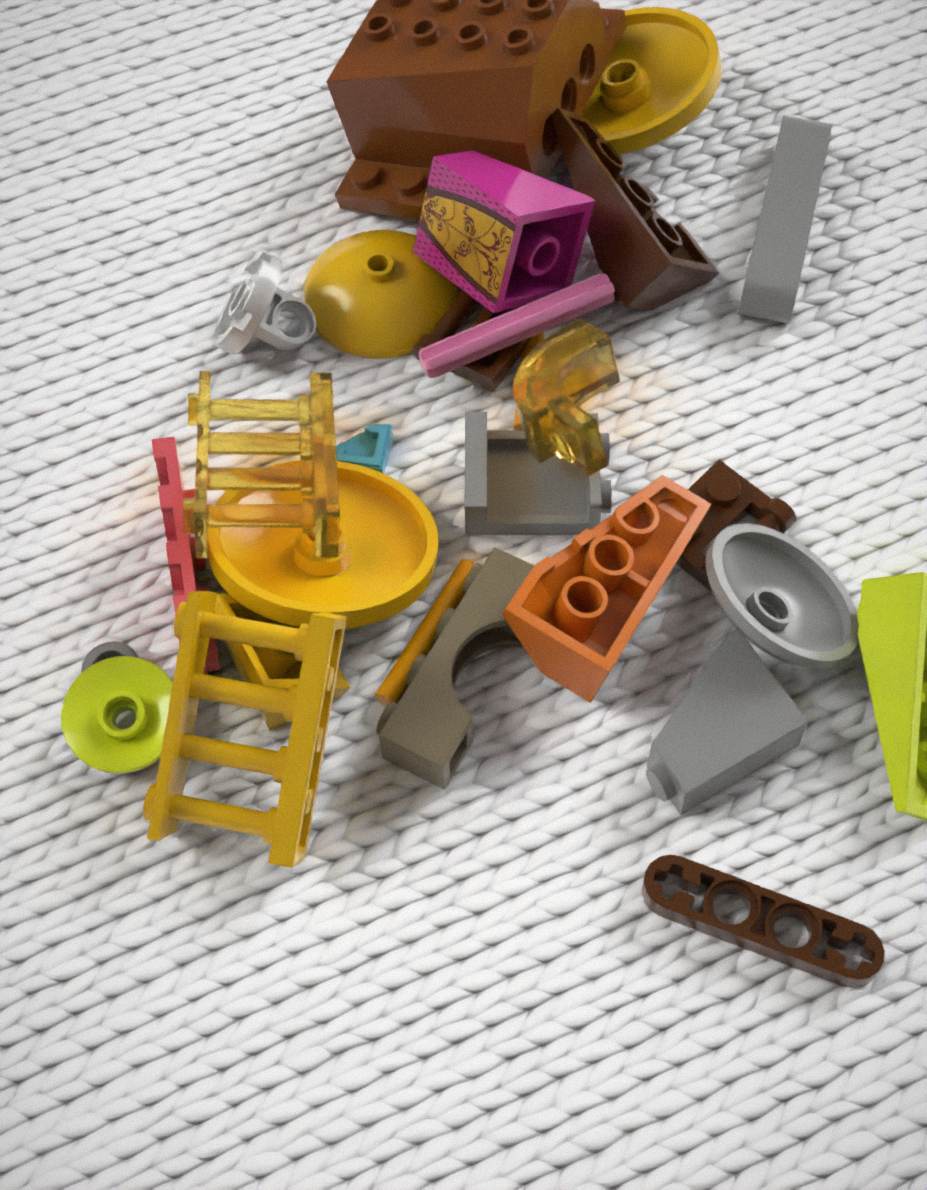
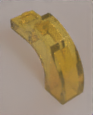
M582 318L554 332L531 350L515 374L513 396L525 440L532 455L540 463L557 455L563 462L570 461L585 474L591 476L607 467L608 464L597 419L580 408V406L593 396L619 383L620 377L610 336Z

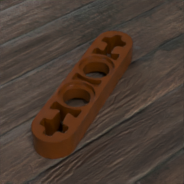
M671 854L660 856L652 861L645 871L641 891L643 900L652 912L670 921L843 987L857 988L865 986L873 980L884 963L885 950L882 940L875 931L858 922L682 856ZM669 874L677 875L680 877L679 887L694 895H697L700 883L709 886L702 902L701 913L692 910L695 896L677 891L673 899H666L661 896L662 885L654 880L665 882ZM725 894L736 895L747 906V919L735 925L724 923L714 913V900ZM783 917H794L800 920L807 928L809 934L808 943L798 948L783 945L775 936L774 923ZM823 929L831 932L826 945L839 950H845L850 942L857 943L861 946L860 956L869 962L861 961L856 969H850L845 966L846 955L840 951L827 947L821 959L812 954L822 938Z

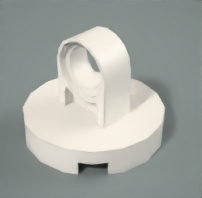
M264 250L257 252L244 268L245 271L252 274V277L250 279L247 278L240 288L234 285L215 328L214 334L218 335V338L214 341V345L233 355L239 353L252 336L275 348L284 351L294 350L310 340L316 329L315 314L310 306L278 288L283 270L282 260ZM287 311L293 313L298 318L301 324V334L299 337L292 338L286 336L280 330L278 325V315L280 312Z

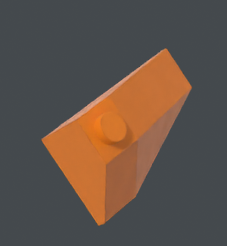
M662 475L616 507L612 515L591 530L587 528L575 536L571 544L551 558L547 556L534 565L502 615L540 673L591 703L712 504Z

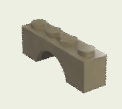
M494 547L483 565L476 563L471 568L463 586V594L465 595L456 610L448 608L442 615L435 631V639L437 641L427 656L420 654L413 662L406 678L408 688L399 703L391 701L380 716L376 733L379 734L382 759L443 790L446 789L473 743V717L462 706L456 696L454 688L457 679L469 662L486 651L508 646L523 647L502 614L533 568V564Z

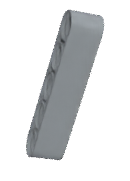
M783 115L738 314L790 324L833 126L831 123Z

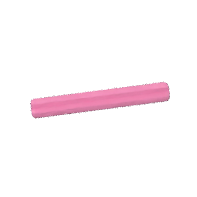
M599 273L426 346L419 351L421 367L429 378H436L612 303L615 292L613 283L610 282L606 274Z

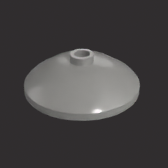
M748 523L726 527L711 542L706 554V571L712 594L727 619L752 644L778 660L807 668L823 669L837 666L854 652L859 643V623L856 607L838 577L808 548L779 531Z

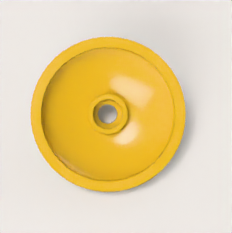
M371 230L348 236L336 242L316 259L305 281L304 301L315 314L316 332L330 345L358 357L383 359L412 353V348L420 336L429 334L457 298L458 286L413 253L416 235L396 230Z

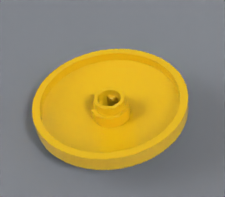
M641 7L624 10L627 27L581 114L588 119L619 155L647 148L674 135L691 123L706 108L715 95L722 76L721 56L714 33L698 17L682 10L667 7Z
M299 460L279 463L257 470L230 486L217 500L211 511L207 528V552L210 567L220 585L236 601L249 610L276 622L300 627L302 623L309 624L310 614L325 612L347 616L345 629L370 625L392 617L409 607L423 594L430 584L435 571L438 553V531L432 514L422 500L409 488L390 476L347 462Z

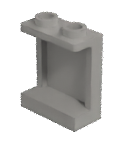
M465 412V535H578L585 529L591 530L598 525L601 513H611L612 505L611 480H601L600 466H609L610 438L609 433H599L598 413H587L586 427L581 430H487V412Z

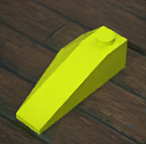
M917 572L862 579L861 601L857 609L859 623L858 640L895 811L927 822V573Z

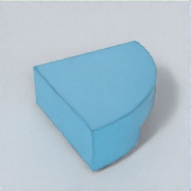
M376 424L365 427V432L357 434L345 443L340 442L333 450L329 459L364 466L385 474L393 437L392 424Z

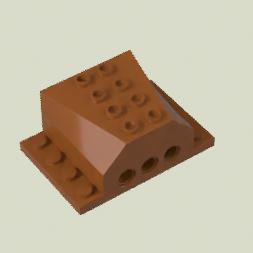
M376 0L326 81L355 158L334 194L340 209L420 220L433 157L471 150L548 180L562 153L551 114L557 108L579 115L582 114L627 27L624 10L601 8L599 2L593 0Z

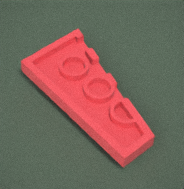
M175 436L151 439L160 482V486H158L160 507L166 539L169 541L165 544L172 588L176 594L173 595L176 615L182 601L187 602L188 592L210 590L209 585L198 586L196 571L207 569L202 536L191 537L190 523L200 522L197 494L195 488L186 490L184 488ZM209 638L203 673L206 675H210L209 671L220 670L215 638Z

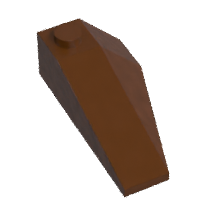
M557 108L551 114L574 190L588 195L595 200L587 232L599 269L613 283L615 289L614 300L625 308L631 307L652 311L712 281L719 274L718 270L680 222L673 227L653 208L659 198L650 188H644L634 178L624 176L622 172L626 169V162L605 141V138L585 116L561 108Z

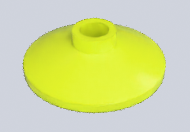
M131 656L108 658L84 670L68 689L61 710L62 732L72 752L88 766L98 771L112 774L135 772L156 762L161 757L173 685L172 680L161 668L152 662ZM132 711L136 714L135 722L131 727L127 729L117 728L116 721L121 713Z

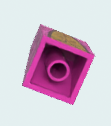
M474 150L434 156L413 253L492 313L521 307L572 285L595 200L588 195Z

